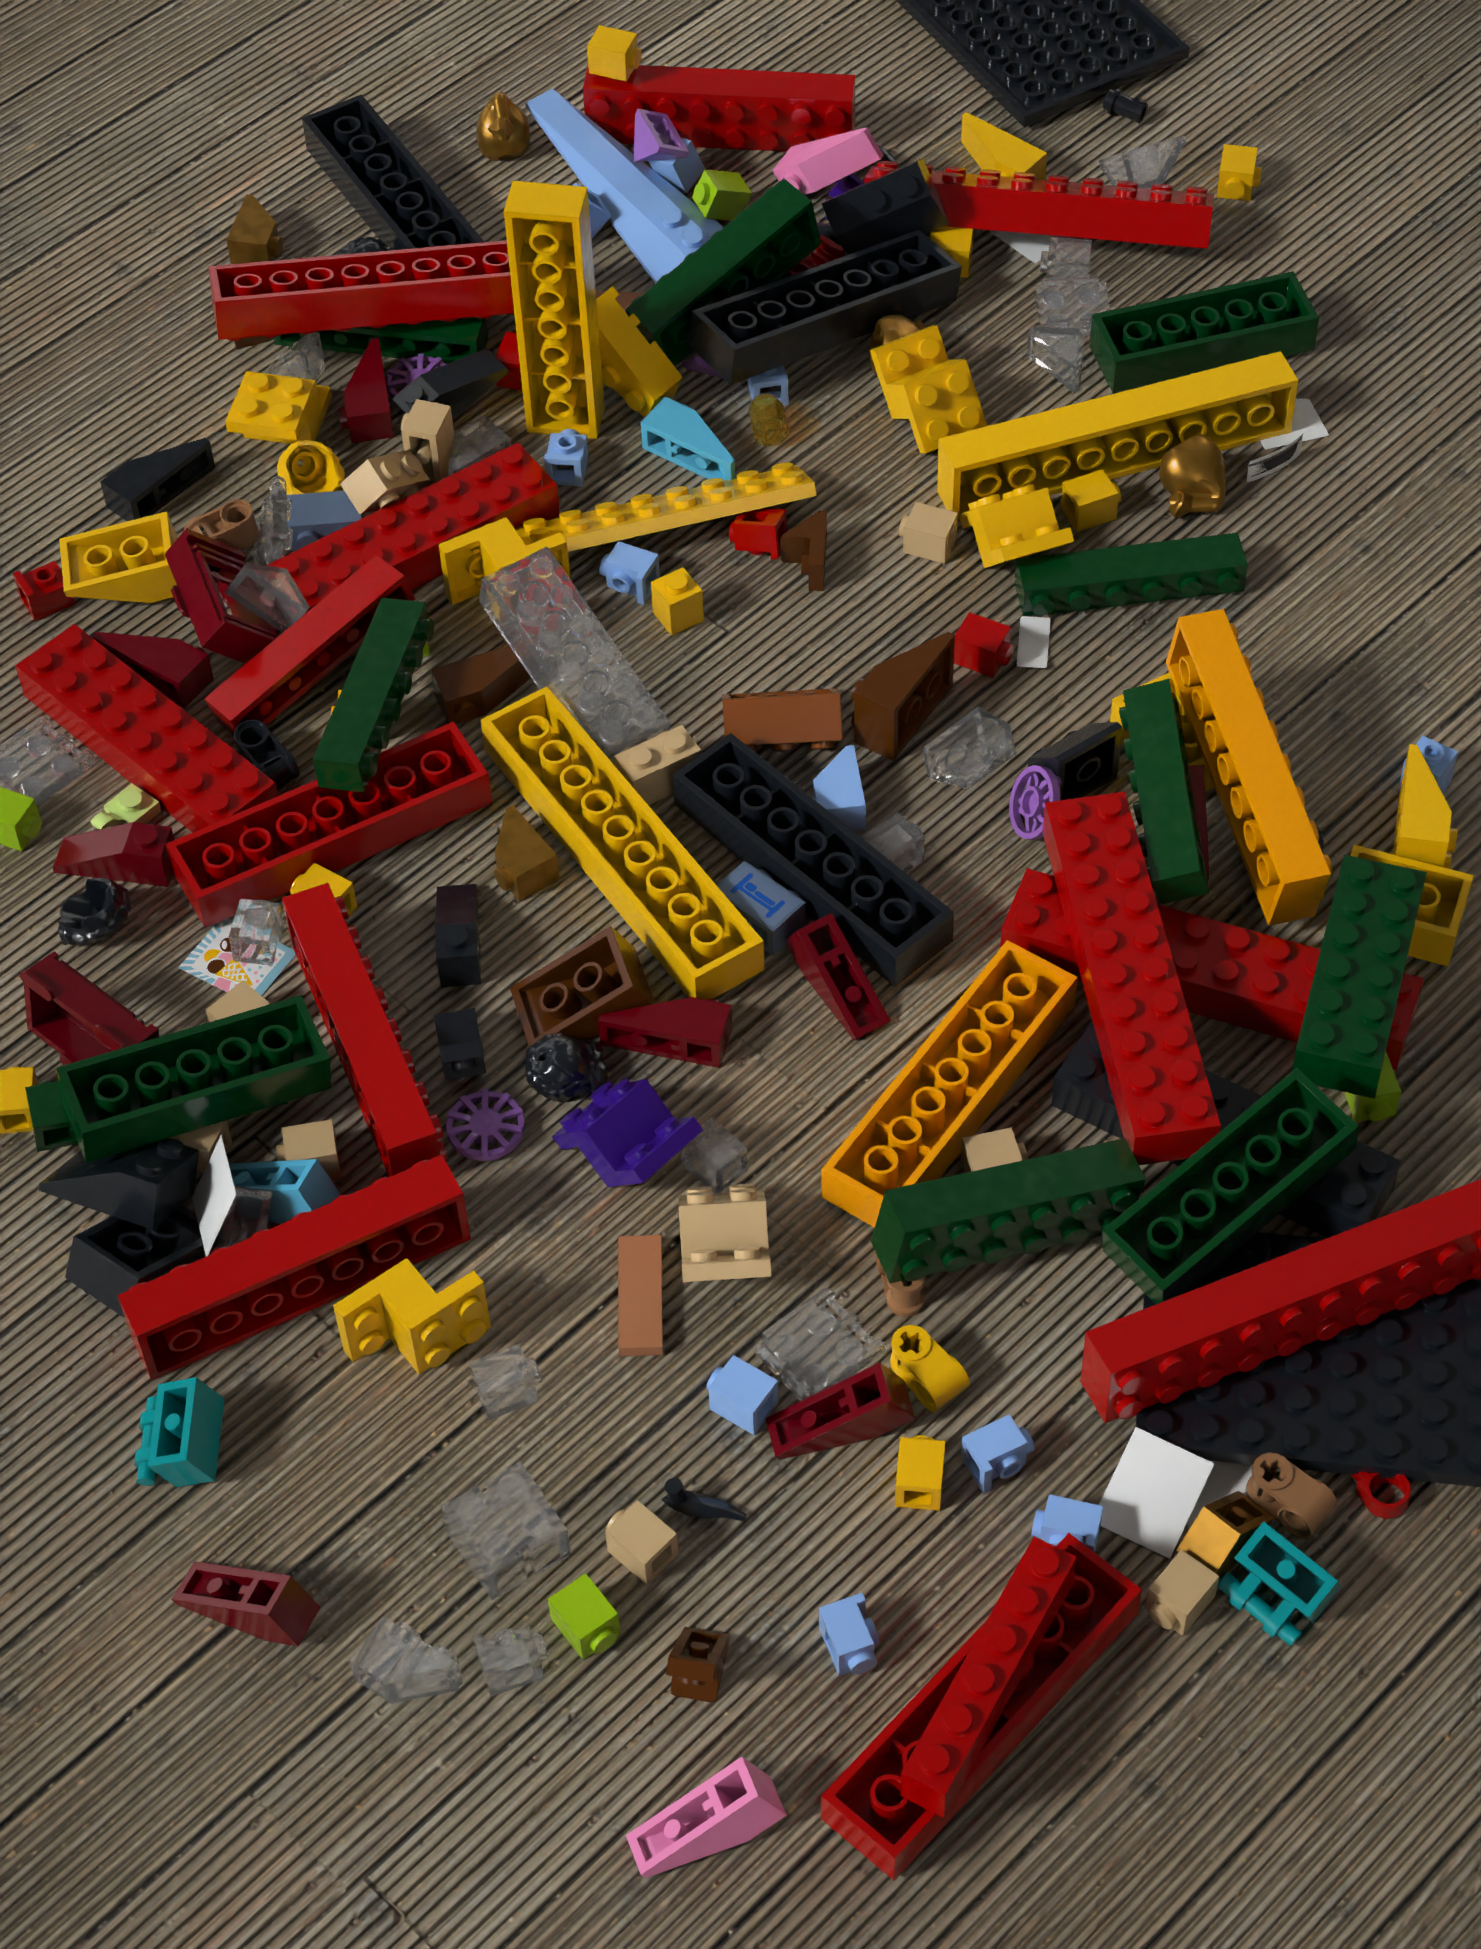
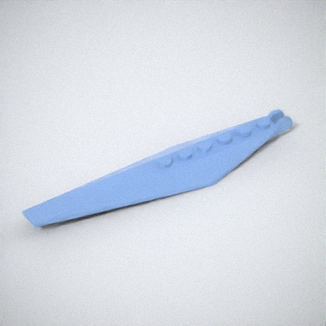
M553 88L526 102V108L583 186L599 195L611 214L609 218L610 223L655 284L663 275L670 273L682 263L688 254L695 252L705 244L715 232L724 228L714 219L705 218L695 203L643 161L633 162L634 154Z

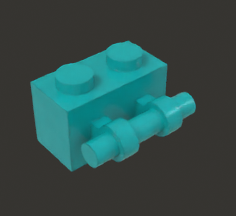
M197 1377L158 1384L157 1396L147 1398L146 1411L140 1415L139 1429L143 1431L141 1448L136 1450L134 1466L138 1468L137 1483L143 1486L153 1485L156 1473L175 1487L215 1481L225 1398Z
M1264 1521L1234 1557L1243 1568L1250 1572L1249 1575L1241 1583L1230 1573H1227L1217 1586L1230 1597L1229 1603L1239 1611L1245 1609L1264 1625L1262 1628L1264 1632L1272 1638L1278 1636L1290 1647L1298 1641L1303 1633L1289 1622L1295 1611L1297 1610L1314 1623L1342 1588L1337 1579ZM1262 1584H1265L1283 1599L1276 1610L1256 1595L1257 1590Z

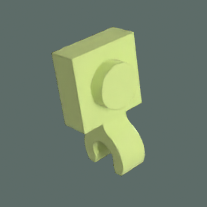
M131 783L104 805L105 812L98 813L90 822L97 829L131 822L147 824L161 813L160 803Z

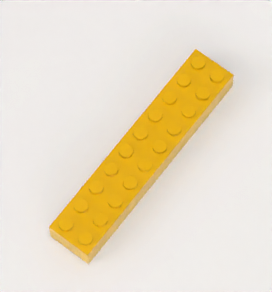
M1279 351L939 438L937 492L946 510L958 512V519H960L959 514L969 511V503L995 494H999L1001 500H1004L1002 494L1027 485L1034 484L1035 490L1048 487L1049 494L1054 495L1062 493L1064 481L1101 469L1112 480L1158 468L1161 465L1163 455L1167 451L1197 434L1208 436L1217 444L1220 451L1291 433L1299 380L1282 352Z
M547 686L480 720L486 753L687 997L704 1000L713 999L765 970L764 940Z

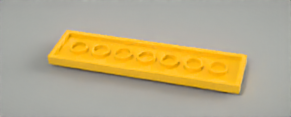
M786 462L772 466V470L758 473L756 470L740 472L736 475L737 478L733 480L723 481L721 478H713L703 481L700 487L688 489L686 486L672 487L666 490V494L652 497L651 494L636 495L630 499L631 502L617 505L615 502H605L596 505L595 510L581 513L580 510L565 511L560 513L557 519L545 521L544 518L529 519L523 522L524 526L515 528L526 546L561 532L567 541L568 552L817 495L815 482L800 467Z

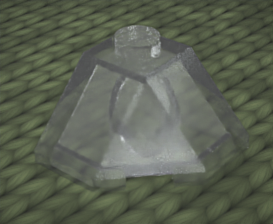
M1185 136L1175 137L1099 160L1100 167L1113 186H1117L1118 181H1132L1138 183V188L1152 189L1153 184H1163L1186 142Z
M978 706L924 746L923 753L928 778L968 790L1016 755V749L1010 724Z

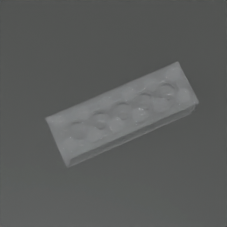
M548 547L482 578L479 602L539 690L547 686L613 764L614 755L654 738L661 732L670 730L671 723Z

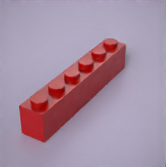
M375 555L204 698L216 720L233 735L236 727L247 720H258L268 725L362 645L381 598L416 600L404 575L380 556Z
M1035 1536L1033 1537L901 1772L900 1796L942 1818L946 1816L1072 1587L1077 1556Z

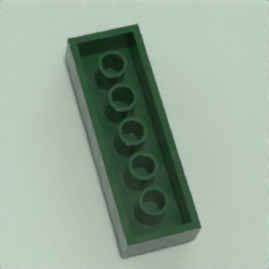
M783 178L774 187L768 188L751 206L740 211L736 218L722 230L715 232L699 249L688 254L682 263L670 273L663 275L647 292L635 298L630 306L625 309L626 314L631 316L634 313L641 322L636 327L648 343L651 344L655 341L674 366L678 365L694 351L689 347L692 311L781 279L822 244L812 201Z
M1294 271L1092 314L1090 348L1112 393H1118L1279 351L1284 356L1315 350L1319 317Z
M1344 855L1295 1050L1292 1072L1298 1068L1316 1086L1375 1099L1426 872Z
M302 995L56 1068L60 1098L86 1163L331 1088L330 1057Z
M1296 1068L1102 1230L1103 1252L1155 1304L1182 1295L1357 1148L1359 1126Z
M1123 1138L885 1190L871 1243L889 1283L903 1280L917 1281L926 1275L943 1271L956 1272L966 1266L982 1262L996 1263L1009 1256L1022 1253L1035 1254L1045 1248L1061 1244L1075 1245L1084 1239L1101 1236L1102 1230L1138 1201L1146 1178L1126 1139Z

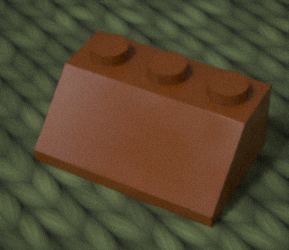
M837 688L722 694L724 736L732 733L754 752L757 751L756 745L772 744V750L782 751L795 749V743L811 742V748L834 747L835 740H842L840 693Z

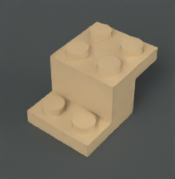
M755 1184L731 1185L730 1192L713 1193L712 1187L703 1186L687 1188V1195H679L683 1282L771 1277L764 1190L756 1191Z

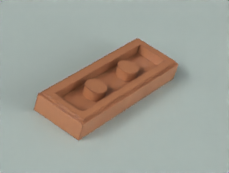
M661 1235L618 1236L619 1356L663 1355Z

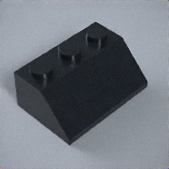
M923 158L829 198L822 203L834 235L848 255L916 230L926 234L950 223Z

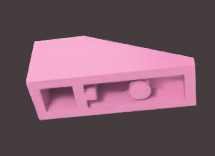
M866 127L791 146L772 171L779 182L784 178L805 195L816 192L881 160L884 155Z
M740 1757L628 1833L626 1837L640 1874L648 1878L748 1842L787 1816L771 1776L744 1757Z

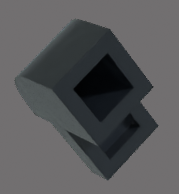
M475 1008L434 1015L445 1081L486 1074L484 1052Z

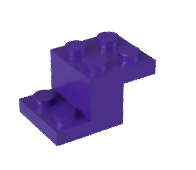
M625 1079L616 1085L608 1082L595 1090L590 1095L592 1102L583 1110L577 1108L567 1114L560 1121L563 1127L552 1138L561 1150L579 1147L606 1186L615 1187L644 1183L699 1135L703 1129L695 1117L676 1119L647 1079L632 1082Z

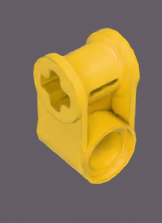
M905 1325L897 1329L893 1334L890 1357L891 1369L905 1380V1384L929 1411L937 1412L969 1387L970 1379L963 1366L953 1356L949 1355L926 1330L916 1325Z

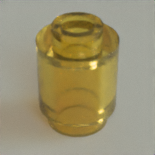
M761 394L755 397L749 408V417L755 441L763 446H776L782 443L789 434L783 403L772 394Z

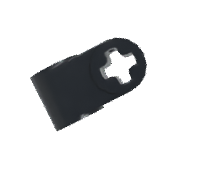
M247 720L236 727L234 739L237 752L276 784L289 777L295 779L300 776L299 768L292 754L286 747L281 745L262 721Z

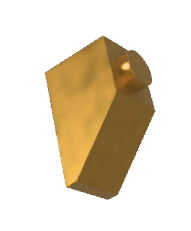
M246 194L226 239L231 264L274 261L276 257H281L283 251V239L278 237L276 221L253 195Z
M513 805L506 808L495 849L497 869L494 870V876L499 886L504 891L510 890L520 902L559 880L557 854Z
M1236 1491L1202 1508L1178 1546L1177 1551L1179 1552L1182 1549L1211 1571L1221 1575L1231 1570L1237 1563L1234 1557L1264 1521L1270 1526L1275 1518L1243 1493Z

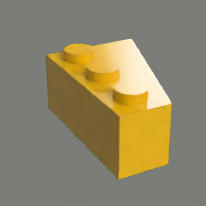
M612 286L596 299L602 379L605 385L612 387L625 399L632 410L638 411L645 418L665 396L670 399L675 396L683 377L655 341L651 344L648 343L636 327L641 322L634 313L631 316L626 314L615 299L620 294Z

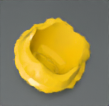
M307 439L298 440L292 443L279 457L277 482L287 495L344 491L340 485L345 480L344 468L340 464L339 458L332 452V449L323 443Z

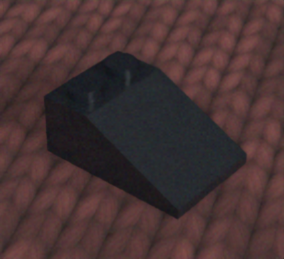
M167 1138L89 1163L85 1162L82 1152L79 1151L39 1183V1191L153 1230L194 1194L199 1150L183 1145L179 1140Z
M181 1205L153 1230L111 1216L73 1236L65 1278L115 1311L118 1315L124 1317L117 1295L128 1291L138 1283L149 1282L161 1277L177 1266L188 1265L206 1257L197 1216L194 1212ZM219 1231L210 1252L223 1240V1231Z

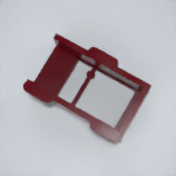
M186 528L165 553L177 586L174 585L171 588V592L178 610L185 617H190L202 648L246 664L276 639L277 634L250 570L246 569L248 565L244 562L247 558L245 552ZM208 564L221 570L218 573L215 571L211 572ZM223 600L230 607L233 615L228 614Z
M55 951L29 969L20 972V978L24 982L27 1029L61 1054L60 1061L63 1065L159 1037V1029L153 1024L146 1027L142 1019L137 1020L133 1012L62 959L59 961V955Z

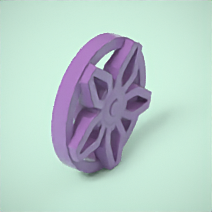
M1037 765L1027 767L1020 773L1012 788L1009 804L1010 820L1016 834L1023 839L1039 840L1043 838L1045 802L1060 800L1061 779L1047 767ZM1021 814L1025 817V827L1021 819Z

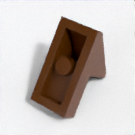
M818 511L784 533L780 539L781 561L784 563H802L801 575H808L809 591H824L827 511Z
M684 1627L668 1657L666 1675L672 1676L670 1690L672 1695L715 1702L719 1692L730 1634Z

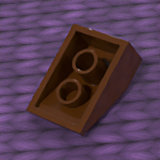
M950 632L944 633L874 666L865 679L860 678L857 681L851 695L854 700V714L851 721L852 725H854V743L892 761L896 759L953 687L954 634Z
M612 926L510 987L529 1047L546 1034L562 1033L579 1040L599 1036L598 1020L600 1014L655 1004L636 949Z

